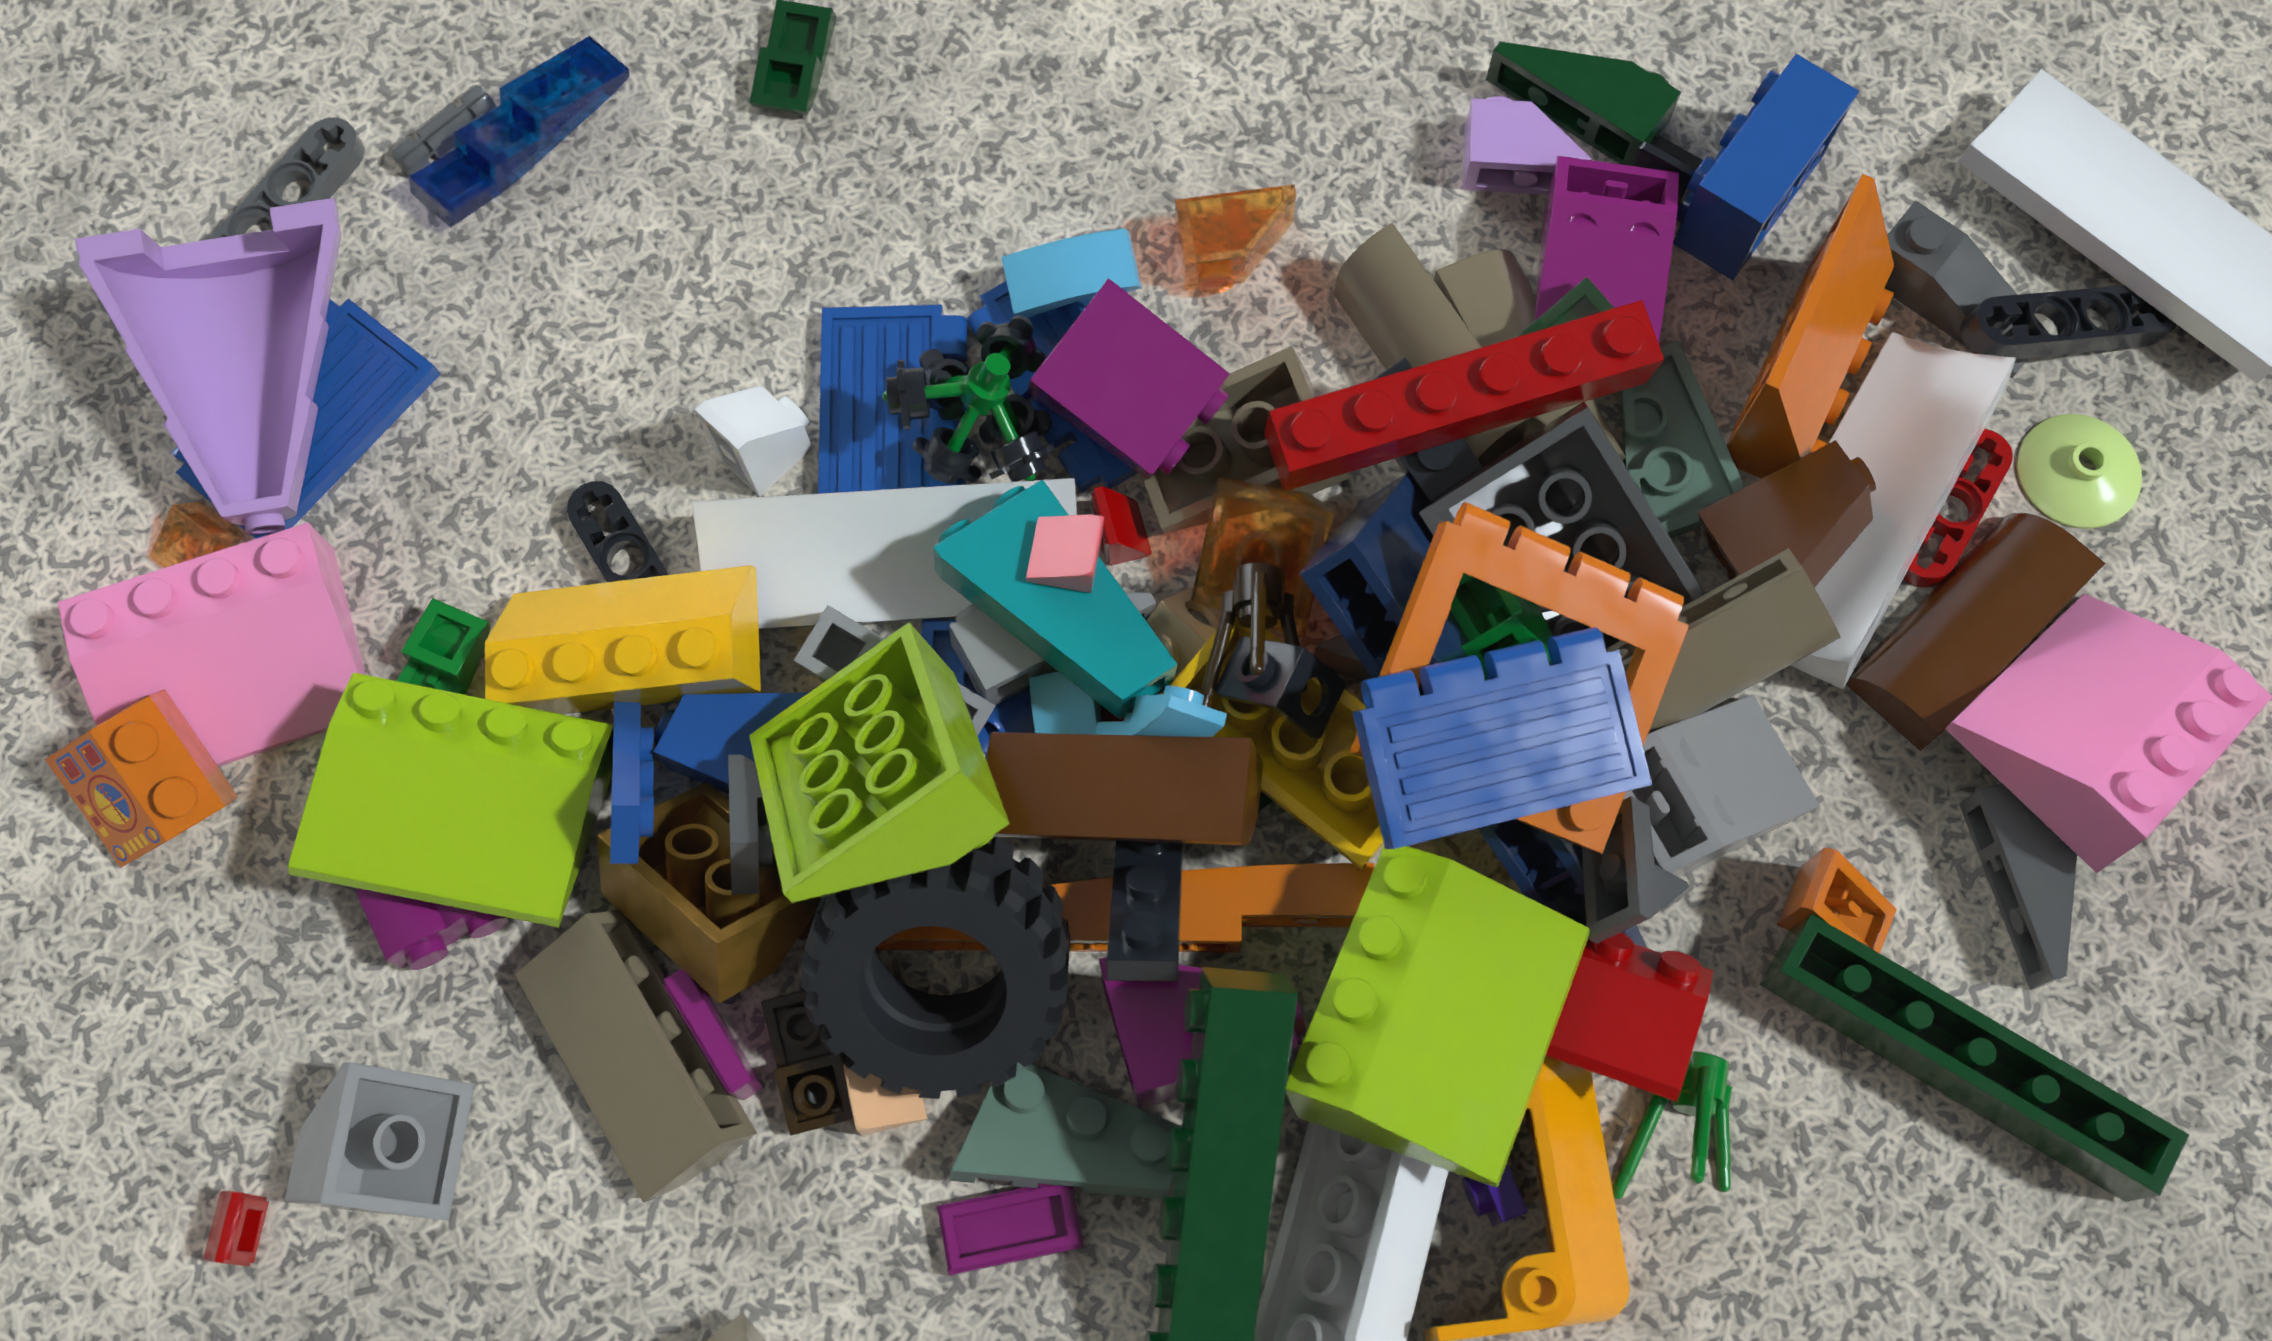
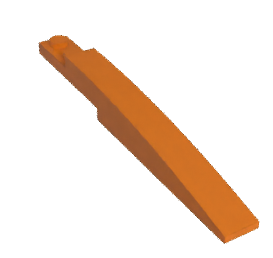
M1353 863L1256 865L1183 870L1179 952L1240 953L1242 927L1350 928L1375 868L1374 863H1368L1362 870ZM1113 877L1051 885L1056 888L1063 902L1062 917L1069 923L1070 952H1107ZM938 926L906 929L888 937L875 948L876 950L989 951L983 944L965 933Z

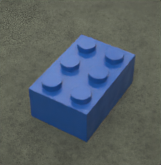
M1795 54L1781 74L1772 69L1755 92L1751 100L1754 105L1748 114L1744 115L1740 112L1726 130L1719 143L1722 149L1714 159L1707 156L1691 178L1687 189L1691 191L1677 210L1676 220L1681 225L1673 244L1734 281L1826 154L1859 90L1798 54Z

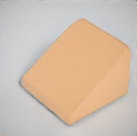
M846 1064L843 1065L856 1130L862 1136L928 1120L924 1098H919L920 1090L902 1087L899 1094L881 1088L880 1078L869 1073L863 1079L848 1069Z

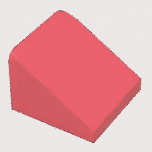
M1092 514L1038 517L1026 582L1091 593L1103 534L1104 517Z

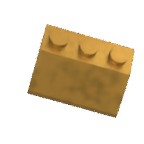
M708 781L654 807L653 837H639L638 864H610L611 828L597 834L601 894L718 1003L773 974L814 916L817 905H819L821 896L792 903L783 894L774 848H772V865L759 866V894L731 895L729 799Z

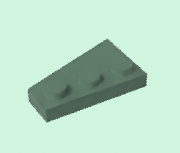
M1679 340L1660 346L1664 361L1647 383L1620 391L1624 455L1626 457L1625 466L1670 538L1701 528L1697 512L1745 488Z
M1017 1062L1016 1077L1000 1086L993 1087L991 1084L951 1169L950 1181L975 1183V1178L1012 1181V1186L1038 1188L1039 1183L1080 1187L1084 1193L1162 1199L1163 1196H1167L1176 1171H1169L1167 1155L1170 1131L1172 1127L1182 1128V1126L1033 1064L1023 1067Z

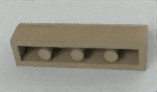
M1393 223L1385 226L1361 244L1349 256L1338 272L1334 296L1386 370L1404 357L1415 368L1482 348ZM1530 418L1463 439L1484 467L1522 441L1523 433L1527 429Z
M1497 249L1481 252L1436 270L1435 283L1481 347L1515 338L1534 321L1536 293L1511 251ZM1595 400L1585 401L1621 460L1625 463L1626 457ZM1580 403L1530 418L1522 440Z
M1789 548L1682 607L1678 621L1689 625L1648 734L1699 715L1841 638L1804 568ZM1621 640L1607 648L1606 652L1620 650L1626 674L1636 646Z
M619 910L586 913L514 974L643 1203L660 1197L685 1184L727 1157L757 1133L738 1099L727 1093L664 987V984H666L664 979L666 977L637 927Z

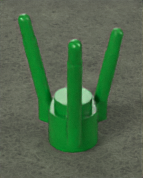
M1692 1051L1677 1102L1674 1101L1673 1106L1675 1110L1681 1113L1695 1116L1690 1177L1695 1184H1700L1704 1181L1711 1117H1713L1717 1188L1721 1192H1727L1731 1187L1729 1105L1732 1087L1727 1085L1730 1064L1719 1056ZM1653 1094L1612 1186L1614 1199H1620L1624 1196L1668 1098Z

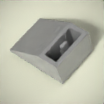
M1754 695L1648 734L1643 749L1652 785L1626 791L1623 798L1624 800L1632 796L1650 806L1654 864L1677 877H1681L1820 807Z

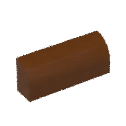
M2009 514L1853 670L1846 685L1921 751L1945 730L2106 563L2057 524L2033 514Z
M991 732L987 763L1010 823L998 831L994 837L1248 845L1254 834L1260 802L1263 760L1251 738Z

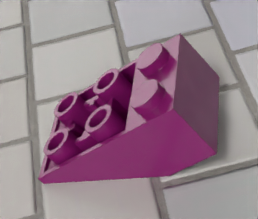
M1557 156L1543 216L1534 321L1539 319L1584 278L1589 277L1615 308L1643 300L1658 343L1660 342L1677 219L1678 172Z

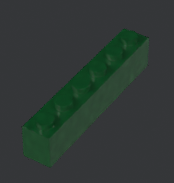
M1810 914L1788 931L1759 984L2124 1202L2160 1196L2189 1137V1134L1813 914Z
M1201 967L1199 989H1189L1187 992L1184 1027L1186 1032L1193 1033L1190 1059L1181 1058L1179 1060L1176 1075L1177 1102H1185L1182 1128H1171L1167 1155L1169 1171H1176L1174 1195L1163 1196L1159 1217L1161 1240H1168L1165 1264L1154 1265L1151 1282L1152 1307L1160 1308L1157 1331H1147L1144 1341H1254L1298 998L1297 991L1285 974Z

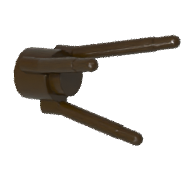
M1248 563L1238 566L1234 570L1233 590L1222 593L1221 618L1200 689V693L1204 695L1202 705L1207 707L1211 705L1236 617H1238V623L1241 626L1250 629V671L1253 675H1260L1263 672L1265 629L1276 626L1278 618L1280 619L1285 644L1300 646L1294 619L1295 596L1285 592V572L1282 568L1268 563ZM1307 683L1305 684L1302 693H1304L1308 689Z

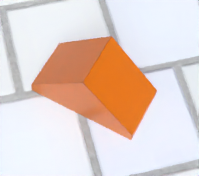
M1824 847L1799 867L1777 925L1790 930L1810 914H1813L1880 953L1897 909L1837 849Z

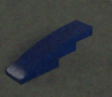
M591 36L584 38L500 87L501 105L455 131L456 149L410 175V193L451 228L521 179L621 87L629 78V68Z

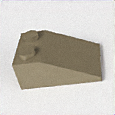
M1293 346L1230 373L1220 386L1221 389L1229 394L1228 398L1206 425L1198 418L1190 425L1181 437L1190 444V447L1171 472L1167 475L1157 468L1148 479L1142 476L1159 525L1164 533L1290 504L1350 478L1349 474L1345 473L1283 492L1264 434L1269 411L1317 397L1309 375Z

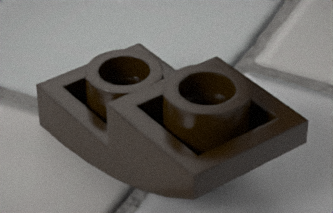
M805 989L761 1001L777 1066L774 1072L790 1136L854 1119L843 1065L846 1064L844 1052L835 1056L820 1040L819 1036L823 1024L815 1026L810 1022L804 1006L807 994Z

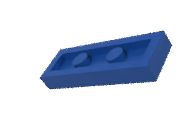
M614 702L610 864H638L639 837H653L654 727H641V702Z

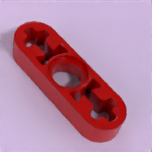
M1989 429L1983 430L1949 494L1964 502L1968 509V519L1962 522H1951L1943 518L1940 513L1937 515L1919 549L1923 548L1933 532L1944 537L1933 554L1932 559L1935 562H1932L1927 569L1920 567L1916 563L1919 555L1917 553L1903 578L1907 583L1920 588L1934 587L1943 581L1957 564L2012 464V449L2002 435ZM1979 448L1984 449L1989 453L1987 457V463L1989 464L1981 470L1974 482L1964 479L1963 476L1973 462L1974 456L1972 454Z

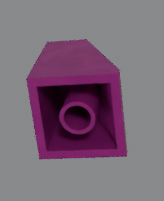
M1108 278L1032 376L1027 393L1148 479L1157 468L1168 475L1190 447V444L1181 437L1196 418L1206 425L1229 396L1220 386L1230 373Z
M1107 956L1099 958L1101 982L1137 1107L1142 1109L1176 1099L1178 1063L1181 1058L1190 1059L1193 1033L1186 1032L1184 1027L1185 1001L1189 989H1199L1201 968L1179 965L1178 981H1109L1107 976ZM1298 1000L1289 1065H1292L1299 1045L1302 1044L1301 1036L1306 1034L1305 1022Z

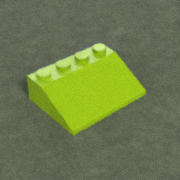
M910 622L749 735L783 894L792 903L950 865L972 849L979 848L988 843L998 831L1010 824L955 674Z
M353 672L329 722L288 863L289 875L559 928L611 781L614 725Z
M1383 846L1287 1079L1286 1094L1296 1116L1498 1188L1588 940L1589 928L1452 859L1408 846L1396 849H1385V846Z

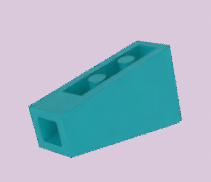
M1043 479L1027 489L1024 486H1017L1008 490L995 501L992 506L993 510L973 522L969 519H964L953 524L940 535L938 544L933 546L935 570L945 583L1034 651L1118 719L1123 718L1125 713L1133 711L1136 696L1158 695L1164 691L1165 686H1170L1174 681L1178 664L1099 556L1091 593L1026 582L1038 517L1069 516Z

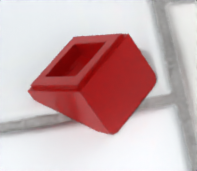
M1104 486L1093 488L1094 493H1091L1093 515L1104 517L1101 546L1106 564L1113 566L1150 556L1152 551L1138 502L1129 496Z
M221 1191L203 1257L204 1260L250 1267V1263L254 1264L269 1201H266L267 1198L242 1192Z

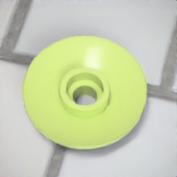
M2063 414L2048 418L2036 425L2026 435L2018 451L2016 462L2017 475L2024 494L2039 512L2059 524L2080 529H2093L2109 525L2122 518L2133 507L2139 496L2142 485V470L2134 448L2117 429L2097 418L2081 414ZM2082 455L2090 459L2094 463L2096 470H2089L2083 467L2079 461V456Z

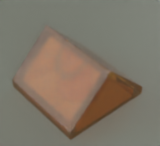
M1218 478L1190 601L1222 611V593L1233 590V572L1238 566L1248 563L1276 565L1285 572V592L1295 596L1294 619L1298 638L1305 637L1315 595L1299 573L1321 547L1328 542L1334 511L1307 492L1296 490L1283 492V489L1279 487L1229 478ZM1278 618L1277 625L1271 629L1282 632L1280 619Z

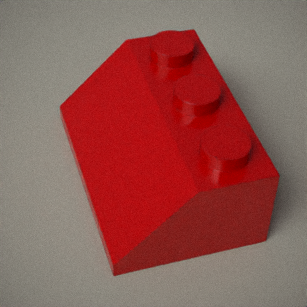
M1622 932L1597 944L1588 939L1546 1056L1677 1102L1707 1005L1714 970L1702 967L1695 958L1682 952L1669 950L1661 953L1634 944L1633 940Z

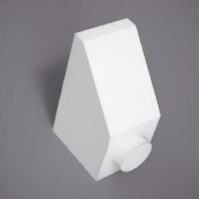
M762 386L704 400L694 409L717 458L759 497L812 449L805 429L809 424V420L803 411L786 396H783L779 401L776 400Z

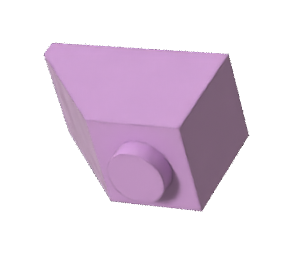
M1503 96L1471 99L1464 128L1463 190L1548 195L1557 156L1591 160L1587 153L1532 102L1513 101Z

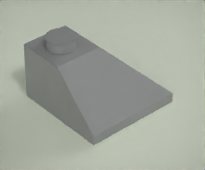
M343 1062L298 1133L284 1202L351 1211L449 1220L474 1084L353 1062Z

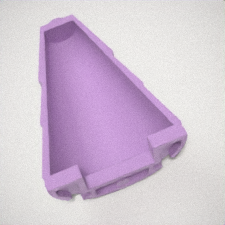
M334 198L270 208L272 230L160 247L141 229L75 239L76 250L80 256L79 266L126 343V353L167 416L164 426L220 516L232 524L244 525L247 534H267L281 531L286 528L284 520L290 519L297 514L318 412V406L313 402L329 329L326 316L341 240L339 215Z

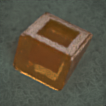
M203 502L172 504L149 557L166 568L238 545L246 534L229 521L223 519Z

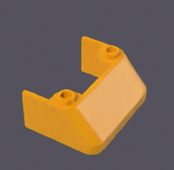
M1545 1056L1526 1108L1550 1253L1523 1257L1514 1262L1507 1270L1502 1283L1505 1319L1424 1329L1426 1341H1452L1603 1322L1617 1316L1625 1307L1630 1292L1629 1279L1591 1071Z

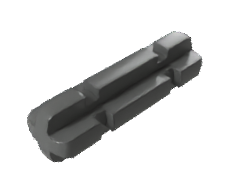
M473 85L458 97L461 101L459 105L455 106L451 102L414 131L418 135L415 139L411 140L407 136L392 148L390 153L393 159L407 175L415 177L431 165L428 161L430 157L434 155L439 159L475 131L471 125L475 122L483 125L497 113L498 108L494 100L482 87Z

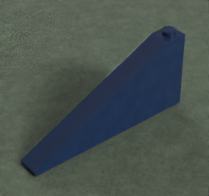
M1408 473L1360 502L1299 573L1372 678L1379 677L1433 539V534L1419 514V511L1429 503ZM1449 611L1429 665L1467 657L1461 646L1469 641L1451 611ZM1420 683L1418 690L1420 696H1423L1422 684ZM1514 819L1477 828L1524 896L1554 909L1587 927L1582 847ZM1637 925L1622 932L1629 936L1634 944L1647 948Z

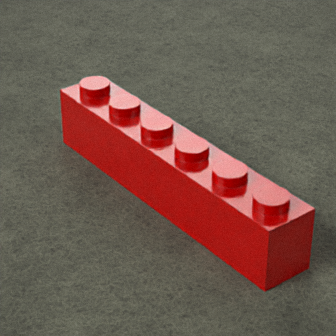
M1640 300L1270 410L1264 434L1283 492L1582 403L1583 401L1645 384L1662 364L1664 357L1644 302Z

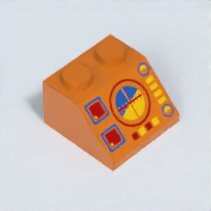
M165 689L143 698L44 759L120 868L171 840L238 798L226 777Z

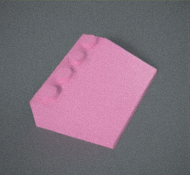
M308 522L57 602L69 660L95 725L103 723L143 698L165 689L218 767L326 732L352 673L366 675L334 548Z
M2082 594L1945 729L2086 864L2098 873L2144 841L2272 699V695L2256 682L2248 671L2242 669L2222 650L2092 596Z

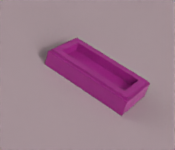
M682 968L664 979L666 982L664 987L727 1093L739 1100H746L763 1089L764 1086L710 996L704 992L702 987Z
M1040 1184L1038 1188L1026 1187L937 1206L949 1276L1085 1248L1073 1186Z

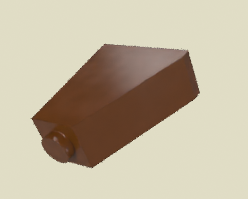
M1835 440L1697 513L1705 544L1729 581L1789 548L1804 568L1815 588L1873 520L1870 493L1876 490V484L1864 461L1859 457L1850 460Z

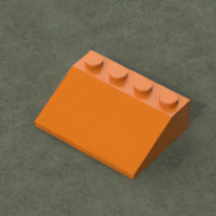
M1862 173L1811 260L1726 444L1736 468L1760 479L1827 444L1817 439L1824 422L1832 426L1834 425L1847 401L1849 392L1840 388L1846 372L1854 376L1857 374L1872 344L1871 341L1862 338L1868 323L1878 326L1894 295V292L1885 289V285L1894 268V262L1875 179Z

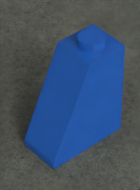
M809 692L683 694L676 710H668L658 724L654 736V743L657 745L654 753L666 768L701 783L708 781L717 790L729 795L728 755H743L755 762L749 735Z

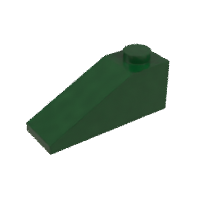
M1502 41L1493 49L1486 76V81L1518 101L1532 102L1556 125L1618 164L1632 166L1643 142L1652 144L1668 125L1681 95V91L1671 86L1663 76L1656 72L1647 71L1632 61Z

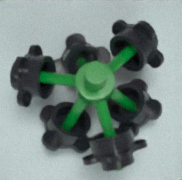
M1017 315L1008 323L998 325L989 321L982 323L976 332L977 341L982 344V362L974 365L971 369L967 364L958 360L944 359L942 353L937 349H930L920 355L919 364L921 367L906 369L905 360H898L897 376L886 377V391L882 394V398L888 403L891 416L902 414L904 430H911L912 420L930 418V408L937 411L939 417L944 421L957 419L962 413V406L965 405L967 408L956 430L948 427H938L933 431L929 440L924 437H917L912 444L913 449L925 459L923 464L925 471L936 480L947 484L956 483L958 478L965 479L971 483L979 481L982 475L981 470L973 465L979 455V449L968 437L979 415L986 416V421L979 428L981 440L987 445L996 444L999 446V448L990 452L998 468L989 473L991 479L1007 473L1011 482H1018L1022 479L1033 481L1035 473L1046 468L1041 457L1055 450L1053 443L1043 447L1039 435L1046 434L1051 429L1052 420L1045 410L1035 411L1031 403L1019 394L1008 395L1011 388L1010 379L1020 377L1026 370L1035 373L1045 361V354L1036 347L1032 336L1034 325L1028 318Z

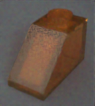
M1295 184L1176 199L1175 232L1185 290L1200 289L1203 293L1217 294L1231 289L1234 284L1244 283L1293 224L1296 203Z

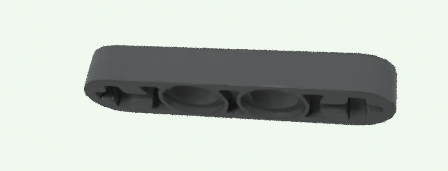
M327 117L310 126L209 239L245 234L251 226L258 223H268L272 226L270 208L330 199L358 168L364 158L365 148L363 142L352 125L338 117ZM330 141L334 144L343 142L345 145L339 152L332 149L325 151L324 146ZM312 161L317 168L321 166L324 172L318 175L308 162ZM297 180L311 182L309 192L302 199L297 201H285L282 199L283 191L291 182Z

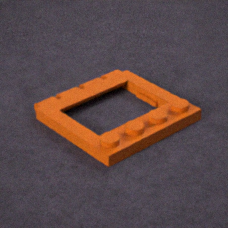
M1467 502L1460 506L1453 523L1449 521L1438 523L1379 677L1411 670L1419 688L1421 683L1420 669L1421 667L1428 666L1451 609L1450 606L1461 577L1465 573L1592 628L1597 627L1603 633L1636 646L1625 675L1642 745L1644 746L1689 625L1678 621L1684 597L1645 579L1638 578L1633 583L1627 598H1625L1624 595L1630 582V573L1582 552H1578L1575 555L1568 572H1565L1564 569L1570 555V547L1523 526H1518L1515 529L1508 546H1504L1503 543L1510 525L1509 520ZM1357 733L1350 753L1363 758ZM1626 791L1514 820L1590 851L1603 854Z

